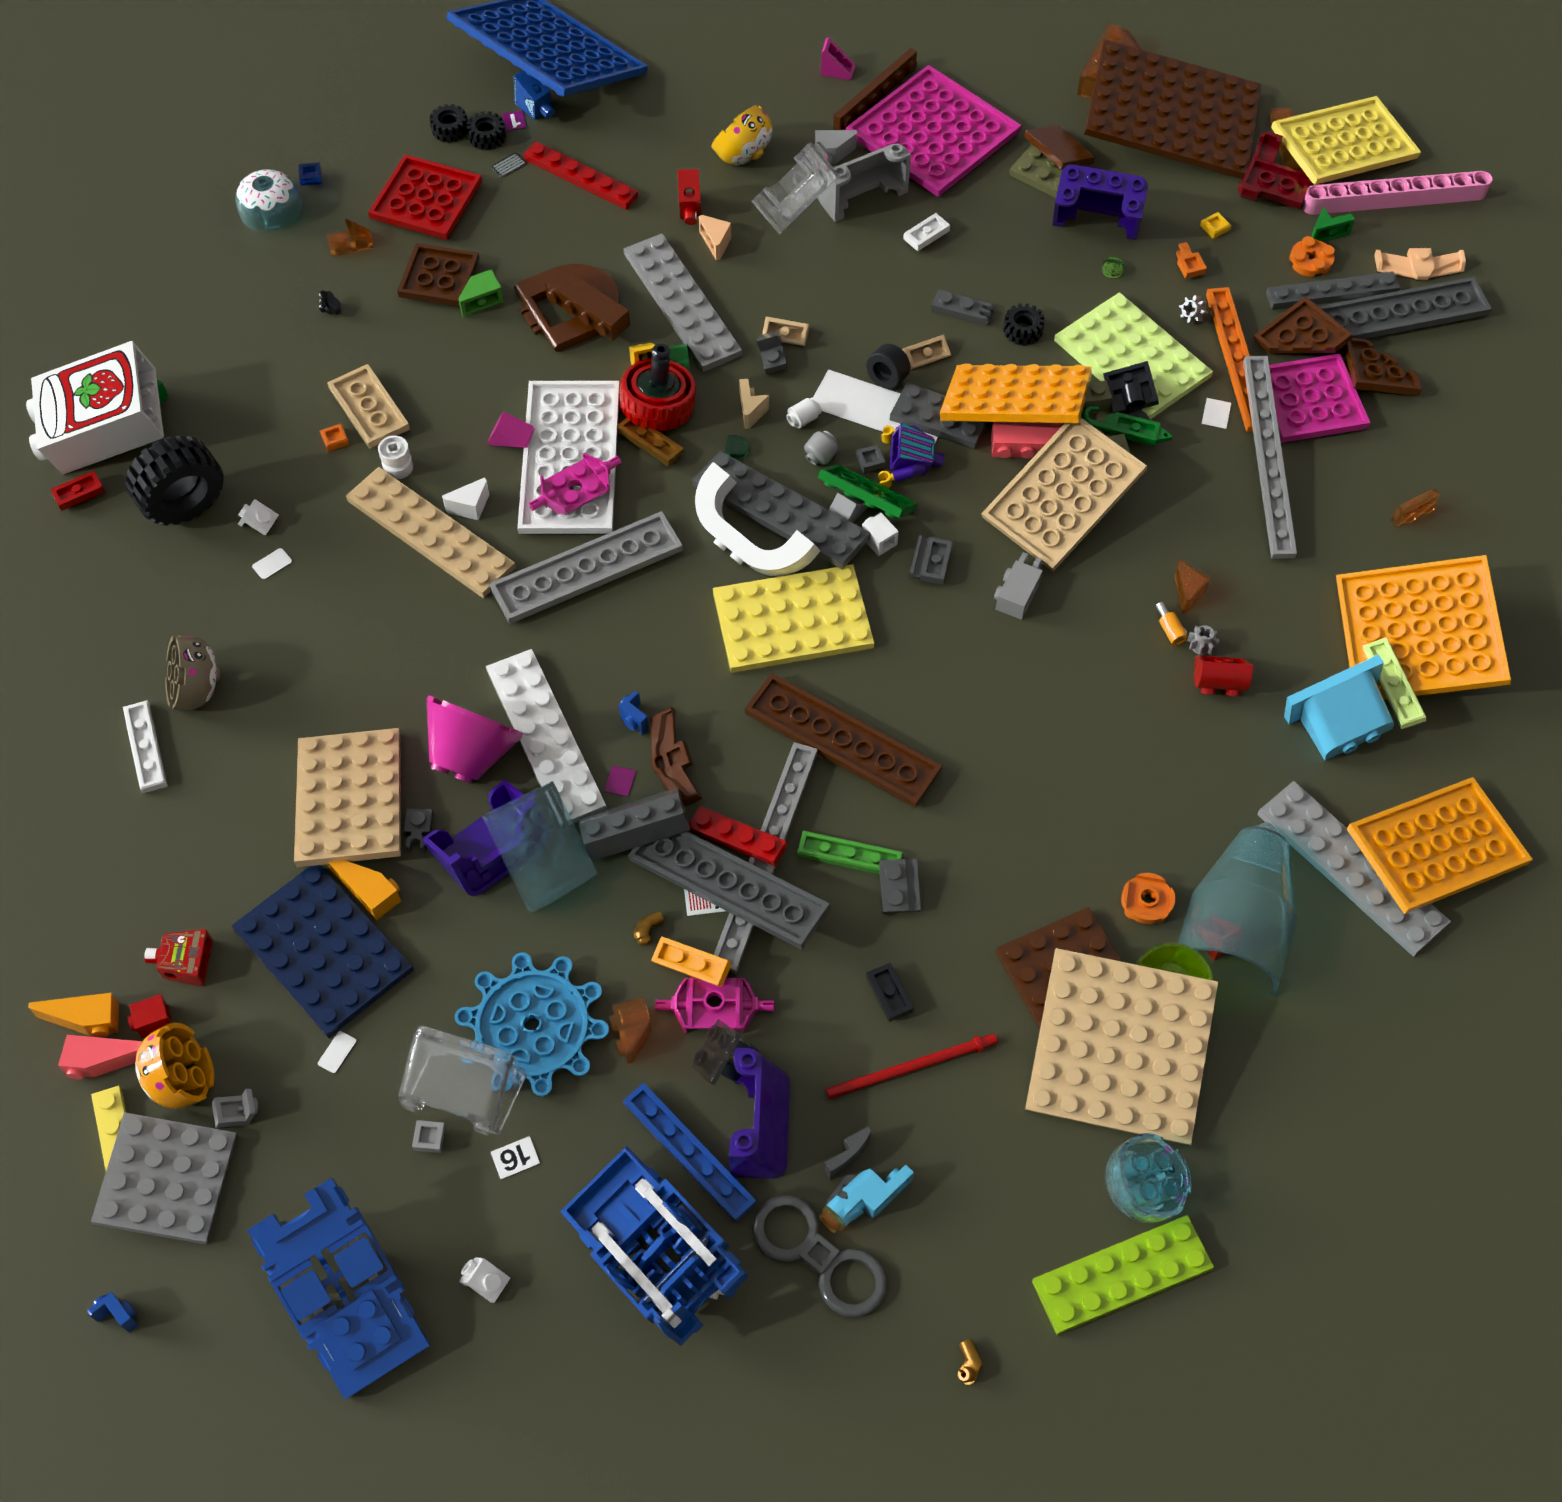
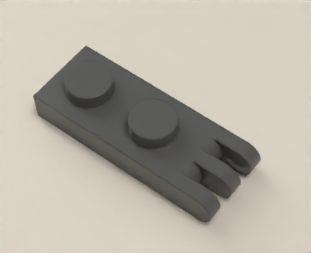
M938 289L931 311L987 325L995 306L992 303Z

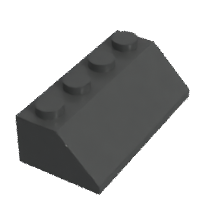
M679 787L582 817L579 823L583 844L592 861L690 830Z

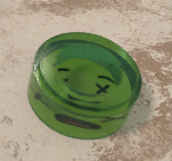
M1109 257L1103 261L1102 273L1104 276L1115 279L1123 274L1124 263L1121 259Z

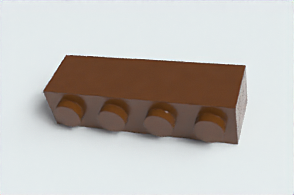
M564 267L545 282L546 296L550 302L559 305L568 314H572L580 319L583 324L591 326L601 336H606L613 341L630 326L628 309Z

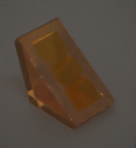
M1178 560L1174 577L1181 613H1187L1206 593L1211 578L1184 560Z

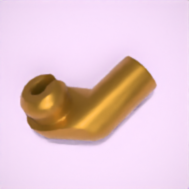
M659 910L638 921L633 935L639 945L649 943L651 941V936L649 935L651 928L664 922V918Z
M968 1339L959 1344L965 1360L961 1369L958 1370L957 1376L962 1383L972 1384L979 1376L983 1361L973 1340Z

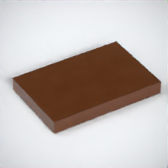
M1059 125L1030 129L1025 132L1024 137L1060 169H1064L1068 165L1084 166L1094 164L1096 157Z

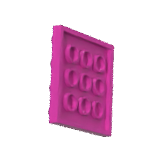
M1340 354L1269 365L1281 443L1369 428L1370 420L1356 389L1353 387L1351 377Z

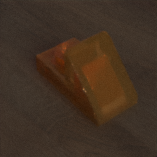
M345 219L347 231L326 235L331 256L374 248L370 229L348 219Z

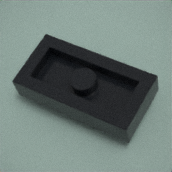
M891 963L866 972V978L889 1022L914 1011V1007Z

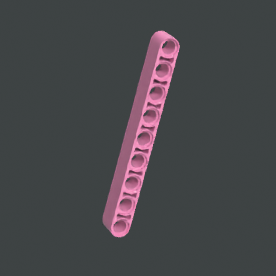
M1473 171L1313 185L1307 189L1302 209L1307 214L1317 215L1321 213L1323 207L1328 213L1477 201L1483 200L1486 197L1493 178L1488 172Z

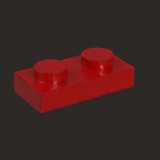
M95 471L50 489L61 511L105 492Z

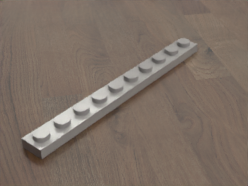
M1245 356L1243 365L1271 559H1293L1297 555L1268 356Z
M793 742L761 831L786 841L818 749ZM750 857L748 862L772 875L776 868L753 857ZM732 913L728 915L714 955L732 962L729 972L737 974L754 925Z

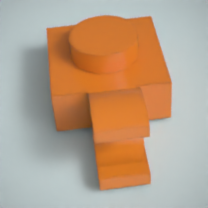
M1187 242L1178 244L1180 250L1176 251L1177 264L1184 278L1188 279L1205 274L1207 267L1199 252L1192 253Z

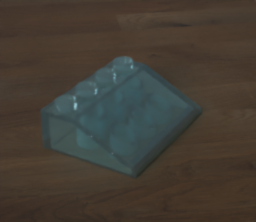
M553 781L482 815L526 908L531 912L556 901L598 874Z

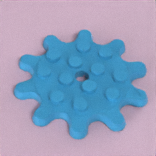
M520 952L512 959L513 968L508 977L503 979L496 978L486 971L480 972L475 977V986L483 994L482 1002L476 1007L459 1008L455 1013V1021L459 1026L469 1027L475 1031L474 1041L462 1049L460 1058L466 1065H475L483 1061L490 1062L494 1067L493 1075L490 1078V1087L495 1092L506 1091L513 1080L524 1077L531 1082L533 1093L541 1097L551 1092L552 1075L556 1071L567 1069L576 1076H584L588 1073L590 1062L581 1052L582 1045L588 1040L604 1039L609 1033V1026L605 1021L593 1019L588 1014L589 1005L598 1000L602 995L601 986L596 982H589L582 986L571 984L569 974L573 965L568 957H558L549 969L540 971L533 967L532 959L527 953ZM536 1019L540 1022L536 1031L525 1028L528 1020Z

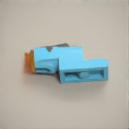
M907 1165L903 1166L900 1170L895 1168L885 1179L887 1183L871 1169L862 1171L857 1176L847 1174L828 1199L827 1205L822 1209L823 1213L819 1215V1218L833 1233L838 1229L843 1230L846 1225L862 1215L864 1211L874 1219L912 1182L914 1172Z

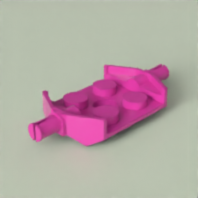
M582 453L583 460L545 480L543 475H541V495L535 500L528 502L530 509L534 511L545 505L546 508L549 507L558 514H568L610 491V470L622 464L620 458L616 455L605 462L589 454ZM573 486L582 487L578 491L570 490Z
M685 978L679 985L675 996H672V1000H655V1011L671 1010L674 1012L684 1033H687V1029H741V1033H744L752 1021L755 1012H774V1000H758V997L754 996L745 978H726L722 988L696 978ZM716 996L722 1000V1003L718 1007H711L707 1004V1000L710 997Z

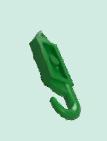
M1094 405L1088 406L1082 412L1083 420L1099 431L1110 433L1111 436L1124 434L1127 440L1155 446V443L1171 441L1173 437L1160 426L1161 423L1119 412L1109 414L1104 422L1094 420L1089 417V413L1100 409L1099 406Z

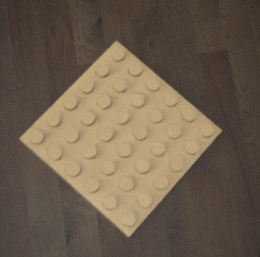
M1055 948L1025 1110L1190 1146L1218 981Z

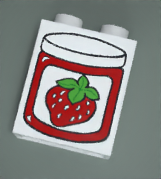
M133 341L31 378L33 398L27 400L26 406L32 421L35 423L36 434L30 435V446L38 460L42 462L49 460L62 475L164 438L156 369Z

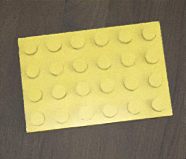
M1377 96L1276 120L1271 127L1276 134L1283 136L1282 143L1314 185L1414 160L1421 154L1419 148Z
M853 564L846 565L843 570L834 567L713 588V596L731 673L874 648V640Z

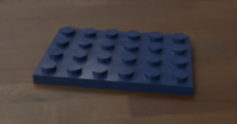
M321 865L309 866L231 925L238 936L327 1038L331 1037L414 971L412 965Z

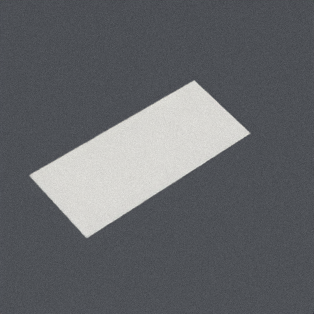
M829 369L813 397L818 401L823 412L882 432L886 425L892 426L894 430L900 425L890 420V413L900 393ZM926 433V434L932 436V437L935 439V442H936L938 436H935V435Z

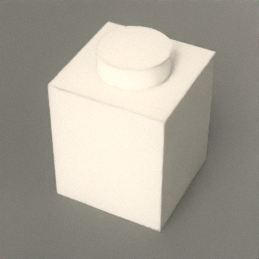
M882 513L869 517L862 524V528L870 532V539L867 541V544L878 556L897 546L898 530Z

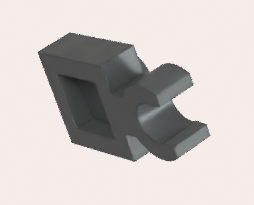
M432 809L406 810L404 833L405 836H409L405 843L408 852L412 851V846L415 843L420 844L421 852L426 851L422 838L432 832L434 816Z

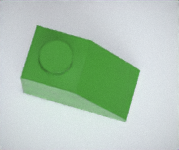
M492 270L471 276L459 297L463 317L504 302L501 286Z

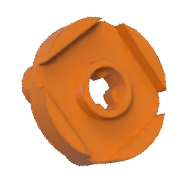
M1306 236L1292 247L1289 260L1293 263L1292 268L1303 276L1315 277V274L1321 273V276H1323L1332 268L1335 259V249L1331 245Z
M1141 873L1136 875L1135 878L1125 884L1121 895V903L1126 917L1147 925L1163 923L1173 910L1175 904L1174 890L1172 887L1170 889L1169 885L1165 883L1166 880L1157 874ZM1146 894H1150L1151 899H1154L1155 902L1146 903L1142 898Z

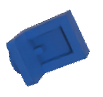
M635 690L621 700L619 704L620 719L623 720L630 730H636L643 735L649 729L648 717L637 709L641 703L640 694Z
M112 1292L97 1298L93 1302L92 1307L87 1311L90 1317L97 1322H100L112 1313L120 1326L127 1332H131L139 1325L133 1318L137 1312L127 1300L122 1303Z

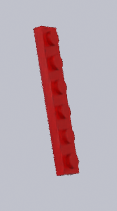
M536 141L523 154L525 161L625 210L639 197L637 190Z

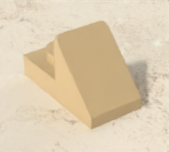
M739 379L745 429H750L769 410V395L755 396L754 387H749V380Z

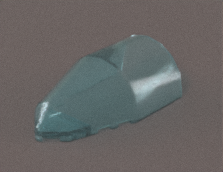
M1264 822L1241 829L1194 889L1172 962L1177 964L1185 953L1198 950L1218 951L1235 955L1254 963L1264 970L1273 981L1271 995L1276 996L1279 991L1297 923V908L1289 843L1271 823Z

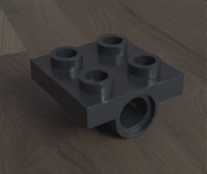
M1148 361L1103 373L1104 380L1107 381L1112 396L1111 406L1113 413L1126 414L1159 404Z

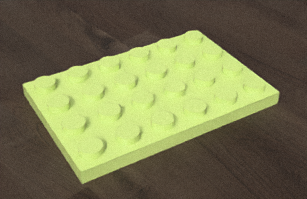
M1120 292L1055 334L1054 341L1081 365L1092 366V374L1100 381H1105L1103 373L1148 361L1159 404L1140 410L1145 412L1150 419L1212 377L1213 371Z

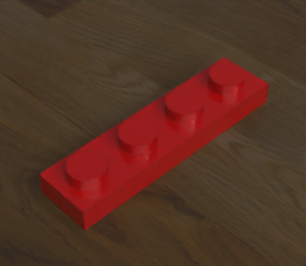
M699 806L689 822V832L775 867L788 847L787 842L783 839Z

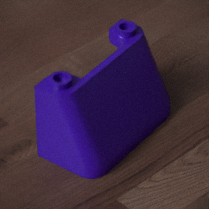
M506 780L496 785L489 793L488 801L492 809L451 838L450 834L443 829H436L422 838L426 848L470 896H478L543 849L550 840L549 829L536 804Z
M735 1047L734 1066L735 1070L741 1074V1077L736 1080L735 1084L745 1086L748 1091V1098H755L753 1129L738 1130L730 1139V1174L734 1178H779L785 1173L787 1168L789 1076L756 1050Z

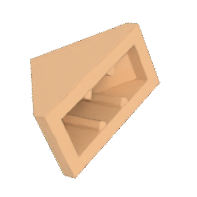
M701 215L699 216V232L715 260H720L731 240V223Z

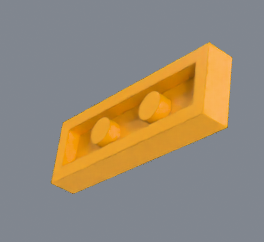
M662 936L651 959L652 962L721 988L732 965V962Z

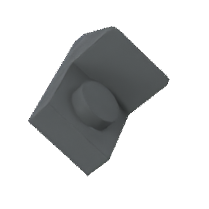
M779 330L757 336V344L761 352L766 375L788 369Z

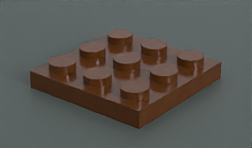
M416 243L397 290L398 297L460 307L459 297L470 277L474 276L480 259L479 253Z

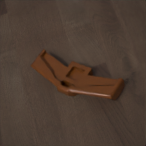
M671 707L650 717L651 763L654 772L657 773L665 788L670 790L679 787L684 806H688L701 800L702 797L684 770L692 766L693 762L687 743L683 740L676 743V710Z

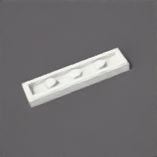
M148 700L123 707L141 792L144 794L168 787Z

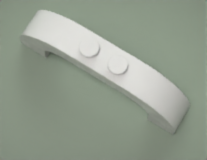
M714 462L708 467L701 477L696 490L695 506L697 515L705 529L716 538L714 543L723 551L726 548L732 551L730 557L741 565L745 562L752 569L764 575L785 576L803 569L819 554V548L798 530L783 546L775 550H763L751 543L728 524L722 514L723 501L737 482Z

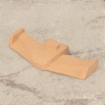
M1409 248L1407 257L1383 253L1381 250H1376L1374 254L1377 272L1394 271V274L1397 276L1416 280H1428L1430 278L1464 272L1466 264L1464 250L1436 257L1432 256L1431 248Z

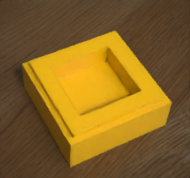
M1219 212L1201 220L1200 226L1213 239L1231 229V224Z

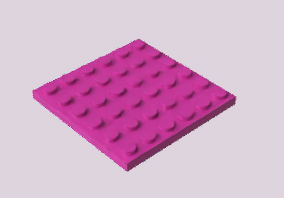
M928 65L847 126L846 130H857V142L871 152L891 144L903 145L911 154L909 178L939 197L1020 133L1022 125Z

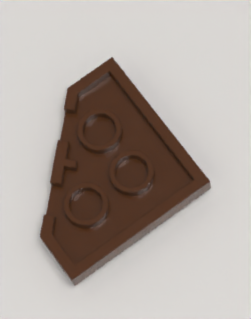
M1306 296L1254 335V341L1270 354L1335 353L1352 340V334Z
M1352 338L1351 341L1343 346L1354 389L1419 396L1422 387L1418 374L1411 369L1406 371L1398 366L1399 361L1386 352L1381 354L1373 349L1374 344L1367 339Z

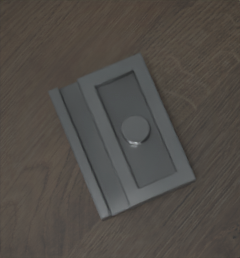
M919 535L909 579L915 577L920 578V581L943 585L953 541L932 537L927 539Z
M917 858L909 860H879L882 914L920 912Z

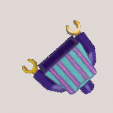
M901 422L895 430L890 425H886L883 428L882 442L885 444L891 443L890 471H893V473L881 471L878 475L879 484L889 488L893 480L898 482L926 474L932 465L939 468L942 466L945 456L934 451L935 439L924 433L916 425L909 426Z

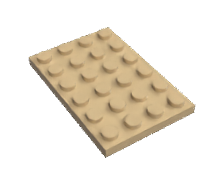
M1080 417L1079 423H1065L981 515L982 518L1034 558L1042 559V564L1054 572L1147 470V465Z
M399 728L298 738L294 863L296 868L329 864L328 862L343 860L353 862L401 856V738Z

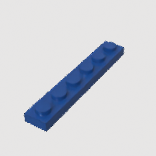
M642 1083L623 1100L624 1105L735 1223L756 1205V1200L645 1083Z

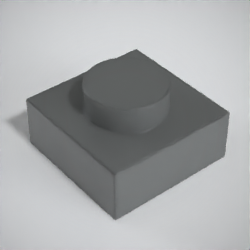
M878 444L856 450V458L863 473L885 468V460Z

